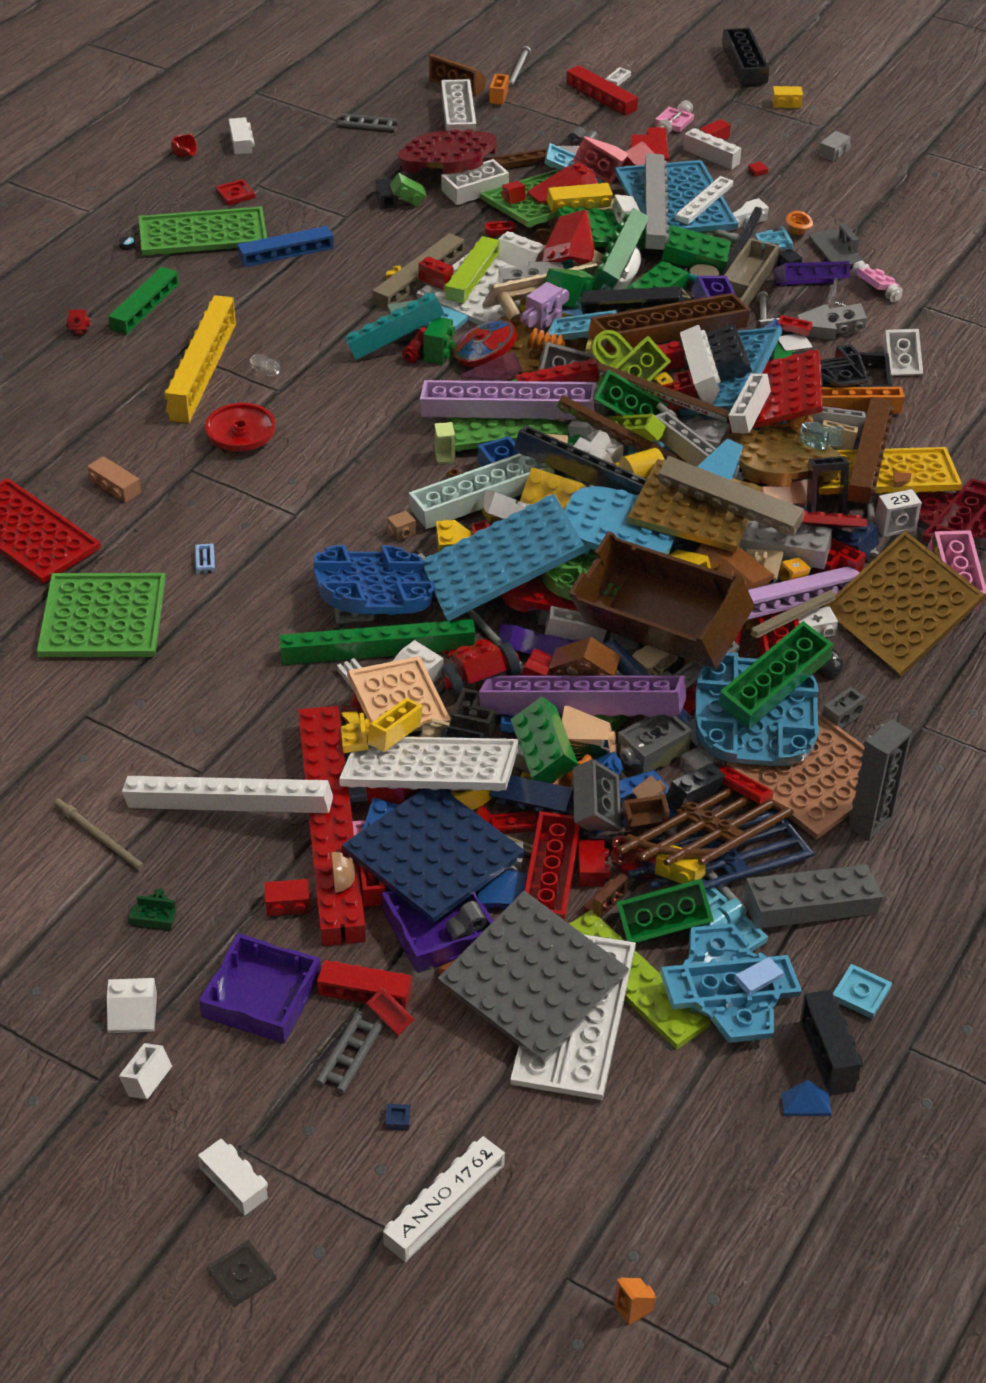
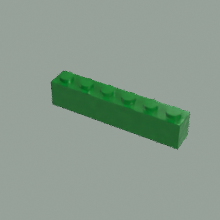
M160 267L154 272L152 276L108 316L110 330L126 335L129 334L179 285L178 271Z

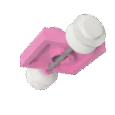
M684 100L677 106V109L668 107L655 119L656 127H666V135L672 130L681 132L694 120V114H691L693 105L691 102Z
M858 261L853 265L852 273L876 289L886 290V298L892 302L901 299L903 289L899 287L900 285L895 282L894 278L884 275L885 272L880 269H870L869 265L863 261Z

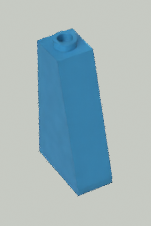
M726 439L697 467L733 481L741 458L743 445Z

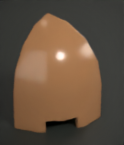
M331 852L335 893L344 891L352 885L355 879V868L352 858L343 857L341 852Z

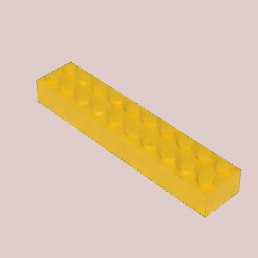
M214 295L212 301L209 302L208 309L204 312L203 319L200 320L199 327L195 330L188 349L185 350L184 358L180 360L179 368L175 370L174 378L170 380L169 388L165 390L164 398L167 400L166 413L169 414V421L190 423L236 326L233 297Z

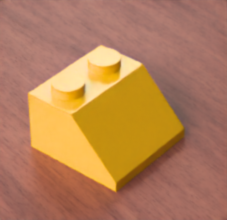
M455 520L436 521L438 552L442 551L445 547L458 543L463 538L473 535L471 531Z

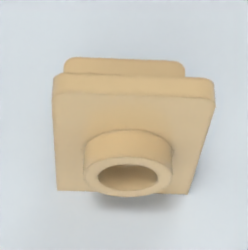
M433 718L423 721L420 737L440 738L441 729L448 727L449 723Z

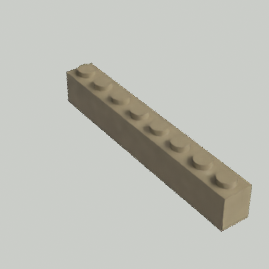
M451 233L443 237L376 287L372 293L373 304L388 310L387 304L402 301L425 283L418 278L419 262L429 256L449 265L465 253V239Z
M671 456L667 457L658 472L659 483L665 487L674 488L682 494H689L697 500H704L715 507L724 508L730 513L739 514L750 521H757L765 527H772L786 535L794 536L804 520V509Z

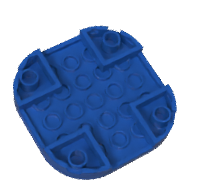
M335 545L324 548L323 553L317 552L314 557L313 577L319 594L327 604L339 610L369 615L408 614L426 609L431 604L433 598L434 582H429L423 567L425 562L417 554L412 553L410 555L403 548L381 545V552L347 551L345 545Z

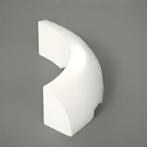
M486 490L483 499L484 510L503 519L530 505L520 501L515 504V499Z

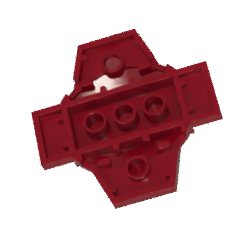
M971 478L961 490L951 494L946 493V491L918 492L917 497L922 502L918 520L924 522L928 528L922 535V541L930 542L934 532L971 531L973 539L986 538V482Z

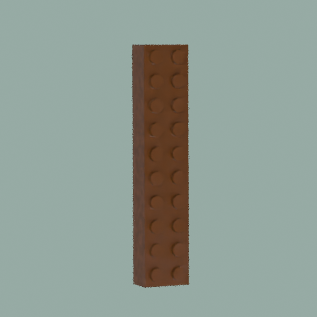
M734 293L591 317L588 336L593 340L600 332L613 330L618 332L634 348L647 336L655 344L682 340L680 332L697 325L700 326L701 331L705 330L706 333L734 323L737 329L747 327L751 310ZM607 340L601 341V346L607 353L615 351V348Z

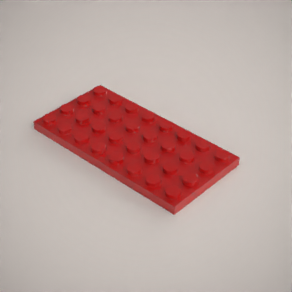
M9 478L0 482V553L42 584L51 579L52 573H62L101 549V543Z

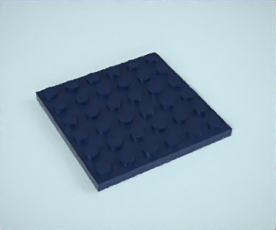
M423 788L342 844V851L432 923L521 859L525 853L523 848L445 789L432 790L430 788Z

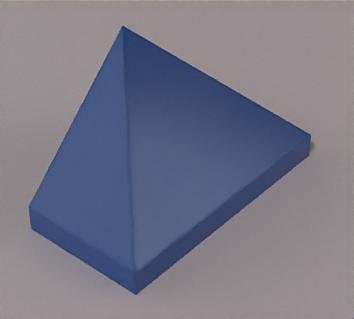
M809 1080L785 1091L781 1095L784 1116H831L829 1094Z

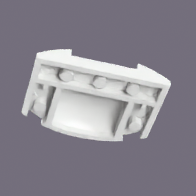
M635 246L619 281L612 290L627 288L636 275L641 262L638 247Z

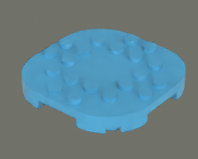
M607 487L582 488L573 493L564 510L587 550L583 554L587 555L590 549L596 550L608 531L615 533L619 539L668 555L676 536L627 523L628 516L639 495L627 493L625 490Z
M726 653L717 670L703 666L696 685L695 731L699 742L711 755L732 763L788 766L802 761L812 752L819 733L817 707L819 691L813 675L807 678L748 729L719 706L720 691L757 659L739 658L738 653Z

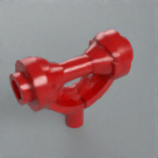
M421 327L419 333L412 339L409 346L403 349L402 355L406 361L413 363L419 358L418 351L421 347L424 348L426 328Z

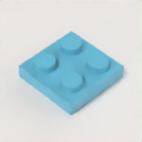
M851 964L833 992L835 998H838L841 1005L873 1019L890 991L892 982Z

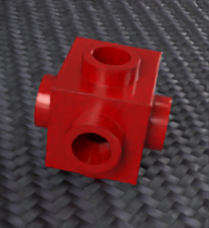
M85 309L68 310L69 318H66V327L71 332H74V335H83L84 332H88V327L91 324L90 317H87V311Z

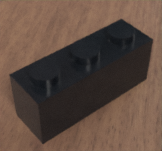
M709 763L673 780L666 794V801L675 810L680 809L682 805L688 802L698 804L719 792L726 775L716 766Z

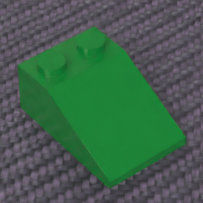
M549 268L544 284L548 282L568 290L569 299L563 305L582 308L581 299L583 292L592 290L595 277L584 270Z

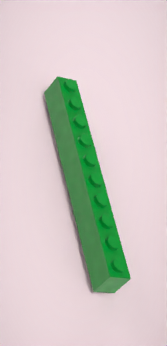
M473 619L283 634L279 635L282 665L349 660L353 658L397 656L403 648L414 640L433 652L450 651L462 646L469 647L475 644Z

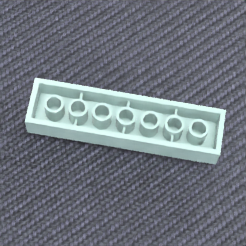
M517 454L409 492L410 508L423 526L428 529L436 526V521L453 520L482 510L486 490L510 498L522 495L531 467L554 474V469L544 463L536 462L535 459L529 456Z

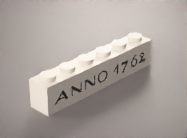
M484 1136L477 1142L471 1143L467 1152L461 1158L457 1157L445 1173H440L428 1189L425 1188L420 1192L413 1204L407 1205L395 1221H390L385 1226L383 1231L384 1245L404 1262H407L504 1167L505 1152Z

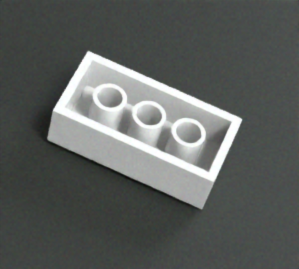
M492 159L483 162L481 167L472 171H463V173L443 174L442 192L456 205L480 198V193L509 183V172Z

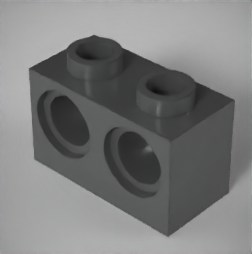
M849 687L824 705L822 715L842 729L863 714L866 697L852 687Z

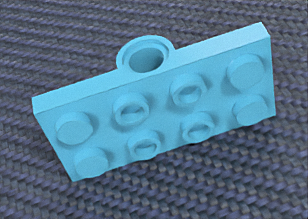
M716 888L705 890L714 922L700 926L734 924L749 943L748 948L751 952L767 942L768 936L759 928L756 929L753 922L746 917L745 908L738 899L732 898L728 900Z

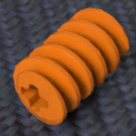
M535 328L529 336L527 348L538 349V351L542 352L546 342L565 347V341L562 340V335H559L558 339H556V333H553L552 337H550V332L544 335V331L541 330L538 334V329Z

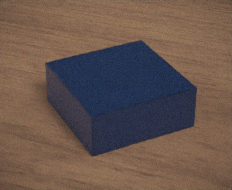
M387 1104L385 1128L409 1130L411 1105Z

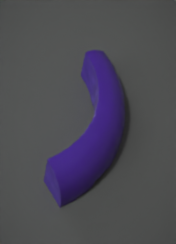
M516 625L500 626V640L502 644L509 642L515 650L532 654L536 648L553 656L556 648L579 641V639L571 640L553 635L534 633L532 630Z

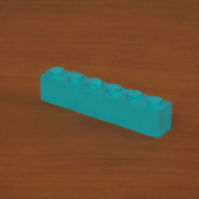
M434 292L426 293L422 298L410 301L403 308H397L391 314L381 316L377 321L364 325L362 329L350 332L345 337V340L357 360L445 315Z

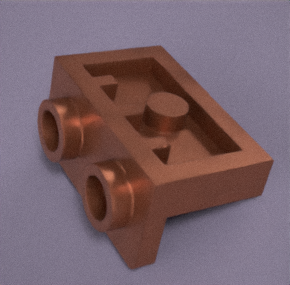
M621 873L615 879H611L584 904V910L587 912L592 910L593 913L602 918L627 894L628 877Z

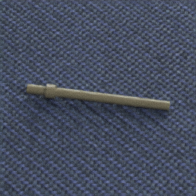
M60 798L54 801L53 804L69 820L73 819L138 871L144 868V864L81 816L75 807L67 805Z

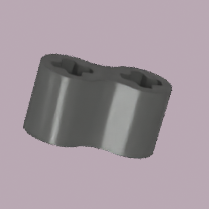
M578 126L568 135V141L573 145H580L585 136L599 140V135L594 130L587 131Z
M471 901L464 904L460 912L447 921L446 929L454 941L473 935V931L482 929L486 925L487 920L478 903Z

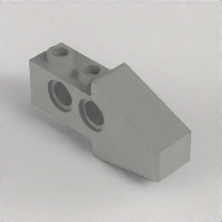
M529 262V266L499 269L498 283L546 274L549 268H564L561 262Z
M859 303L829 309L828 304L799 314L797 319L813 322L808 337L835 340L838 333L865 329L867 317L862 304Z

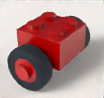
M486 639L478 640L469 647H459L456 652L452 653L455 665L450 663L442 667L444 686L453 699H458L465 695L464 681L471 684L503 671L508 676H518L521 674L519 656L512 645L507 642L497 647Z

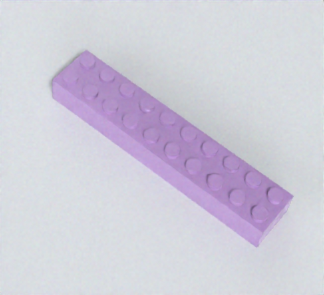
M424 380L420 396L421 417L571 420L576 418L571 414L561 412L557 408L561 396L564 395L596 411L597 402L593 400L596 382Z

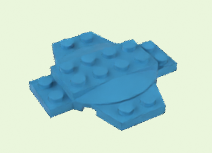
M734 924L691 927L689 932L688 959L685 960L683 965L661 967L660 970L671 1008H690L692 1013L700 1012L708 1016L728 1043L772 1038L774 1034L773 1008L777 1004L778 999L800 997L802 992L788 955L770 957L784 972L783 977L748 995L734 980L736 974L768 957L762 953L757 955L751 952L748 948L749 943Z

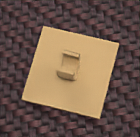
M747 549L746 553L775 575L772 580H777L784 551Z

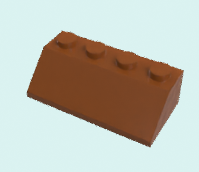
M432 54L429 55V81L441 85V80L470 79L473 96H478L485 90V76L478 69Z
M702 543L694 552L708 556L711 569L731 576L734 573L742 575L748 590L767 586L775 576L740 547H738L737 552H732Z

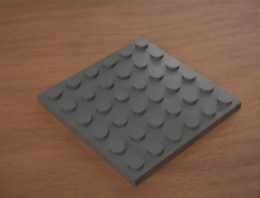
M523 891L438 977L437 983L544 1065L627 975L629 968L527 892Z

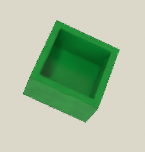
M439 317L430 322L424 333V362L443 365L446 359H449L450 351L454 350L455 347L453 319Z

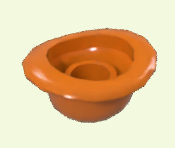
M792 211L787 214L785 219L789 231L797 236L805 234L807 229L813 226L810 216L802 211Z

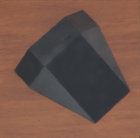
M852 344L837 346L834 358L821 360V378L824 379V382L836 387L868 383L869 381L860 353ZM806 350V351H799V352H792V355H793V354H796V355L802 354V353L807 352V350Z

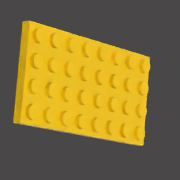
M946 447L885 449L875 493H895L910 489L915 493L922 491L953 492L962 489V482ZM858 449L836 450L849 462V490ZM893 472L912 473L911 481L903 484L902 487H894ZM838 473L837 478L827 482H821L817 478L818 494H839L840 473Z

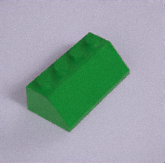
M609 369L601 375L594 389L593 400L620 416L658 415L662 412L657 408V405L660 402L666 407L668 405L666 402Z
M702 879L617 902L628 942L638 943L714 922Z

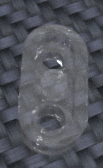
M255 354L250 358L251 367L265 375L274 376L280 372V364L262 354Z

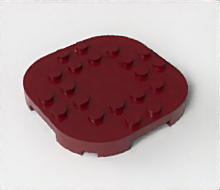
M452 129L423 134L412 139L410 143L406 144L398 152L399 167H402L403 171L417 173L422 168H443L444 174L472 171L483 165V158L487 154H496V137L491 133L473 131L472 129L465 131Z

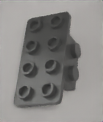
M845 223L839 224V230L831 229L809 234V239L829 262L850 261L851 267L856 262L863 261L857 254L859 239Z

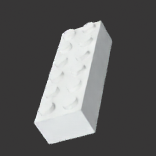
M470 79L441 80L446 130L459 129V131L472 129L476 131Z

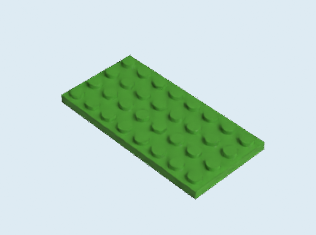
M262 207L139 216L142 255H166L169 253L215 251L218 249L229 250L238 248L237 244L267 238Z

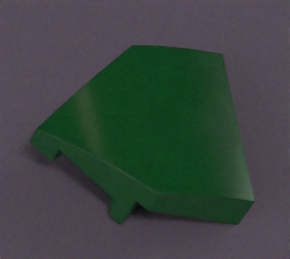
M162 888L156 889L155 893L149 896H137V904H134L128 916V925L171 930L177 915L175 901L170 900Z

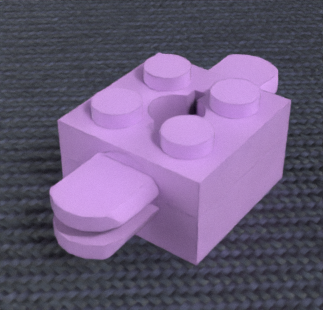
M546 282L526 296V311L521 316V323L528 327L537 328L539 331L550 326L555 318L561 317L562 305L568 301L569 291Z

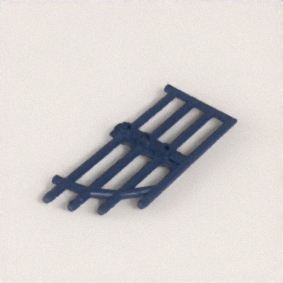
M771 808L768 812L760 814L737 827V829L763 822L779 812ZM785 818L779 822V825L764 830L740 845L785 831L791 838L739 854L733 848L717 857V861L707 863L705 873L724 867L728 874L708 881H702L705 890L813 857L815 853ZM700 830L674 845L682 847L691 844L711 832ZM716 839L707 844V847L701 849H715L728 841ZM794 845L801 849L800 852L753 867H748L744 862ZM634 848L628 851L629 854L612 860L614 866L637 861L642 866L638 869L630 870L628 872L629 878H636L639 875L642 876L649 873L661 877L659 880L655 879L649 882L651 889L672 883L681 884L655 874L656 862L640 861L638 856L646 851L645 849L637 851Z

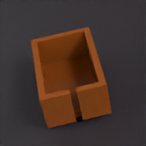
M588 637L556 648L549 669L555 672L556 676H614L621 656L594 638Z

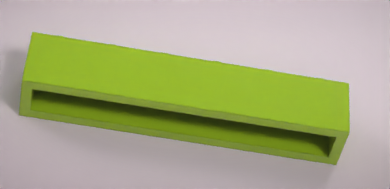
M482 236L475 243V247L470 250L467 258H464L462 265L457 268L451 280L446 283L444 288L446 300L462 304L466 302L499 255L500 240Z

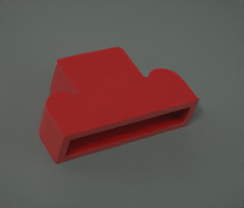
M650 127L646 130V135H631V144L628 145V150L643 142L654 154L664 155V161L669 162L666 127Z

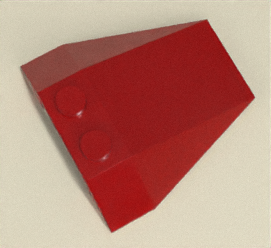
M574 163L572 166L564 168L527 191V194L539 204H547L549 188L598 184L595 173L585 165Z
M586 209L559 217L540 262H562L573 259L578 265L593 262L594 243Z

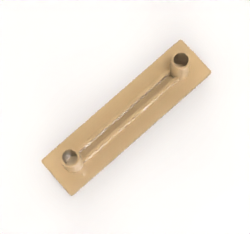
M593 263L579 267L575 266L570 269L584 270L593 275L598 265ZM547 273L494 284L482 304L483 308L500 305L510 322L518 321L522 315L514 301L525 299L527 295L542 286Z

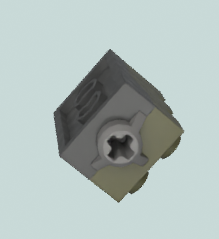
M648 716L618 733L617 756L638 775L655 770L658 767H665L670 764L673 758L679 759L690 752L692 730L677 716Z

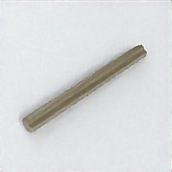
M828 590L751 628L750 634L754 638H759L834 601L836 593Z

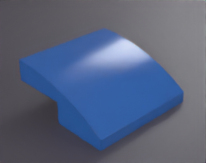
M504 870L479 889L478 900L486 909L500 907L504 911L525 891L527 873Z

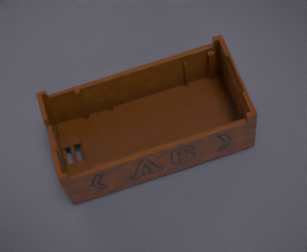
M608 531L595 551L597 557L586 574L584 572L580 574L569 591V595L584 622L717 670L755 607L742 575L734 573L731 576L619 539L615 533ZM613 583L607 595H604L603 593L608 585ZM617 585L621 586L614 598L610 597Z

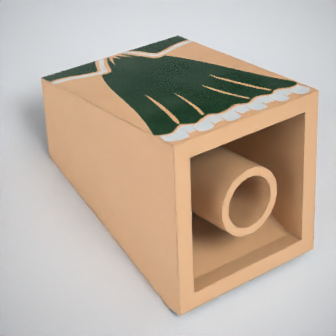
M564 706L562 723L577 762L581 761L586 754L590 755L592 759L614 751L616 755L618 754V744H615V731H612L609 722L570 706Z

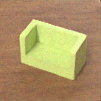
M452 422L435 424L437 464L455 463V433Z

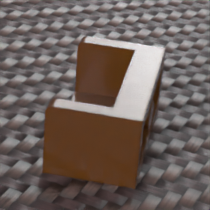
M664 794L624 800L620 813L625 831L656 827L668 820L670 811Z

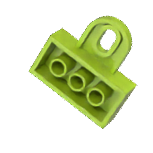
M605 330L600 332L591 344L592 355L599 364L608 365L651 381L671 362L649 336L632 348L618 332ZM602 340H607L615 348L614 355H609L601 346Z

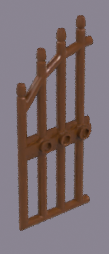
M728 787L699 804L694 802L685 803L680 809L676 810L677 816L638 837L628 834L625 838L627 843L621 845L617 851L619 854H625L636 847H640L646 850L638 856L640 861H645L656 854L669 855L663 861L665 866L672 865L682 858L700 857L698 864L705 865L789 817L794 811L773 799H769L731 822L725 819L721 820V818L753 801L746 796L714 813L712 811H704L737 792ZM771 808L779 812L745 832L737 829V827ZM683 821L694 823L658 844L648 842L650 839ZM700 830L711 832L682 849L671 847ZM716 839L728 841L715 849H700Z

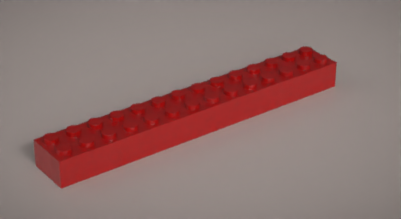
M339 707L298 709L305 780H328L333 795L329 813H308L322 946L342 944L341 927H345L346 944L366 942L359 871L356 861L353 860L355 879L352 885L344 891L335 893L331 852H341L343 857L351 858L342 851V844L354 836L348 786H340L339 780L346 765Z

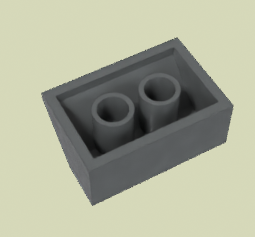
M594 759L573 767L575 823L588 831H621L619 775Z

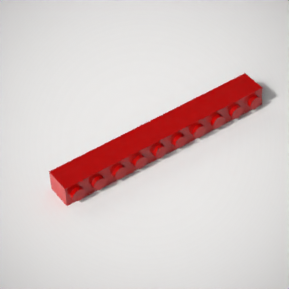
M680 341L657 345L671 361L660 372L685 367V350ZM592 358L587 361L573 362L563 366L558 365L553 368L540 369L530 373L525 372L516 375V381L597 383L601 377L598 372L600 364Z

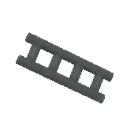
M341 113V119H344V121H338L339 127L395 132V126H392V124L398 125V119L344 113Z
M356 1011L315 1080L318 1086H323L327 1080L338 1084L336 1091L339 1094L346 1092L385 1024L381 1018H377L375 1023L372 1024L362 1020L364 1017L363 1012ZM357 1028L369 1032L364 1041L352 1037ZM347 1045L359 1049L354 1059L342 1055ZM336 1063L349 1067L344 1076L332 1072Z

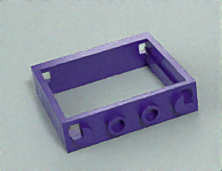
M850 261L785 263L774 268V285L837 283L850 278Z

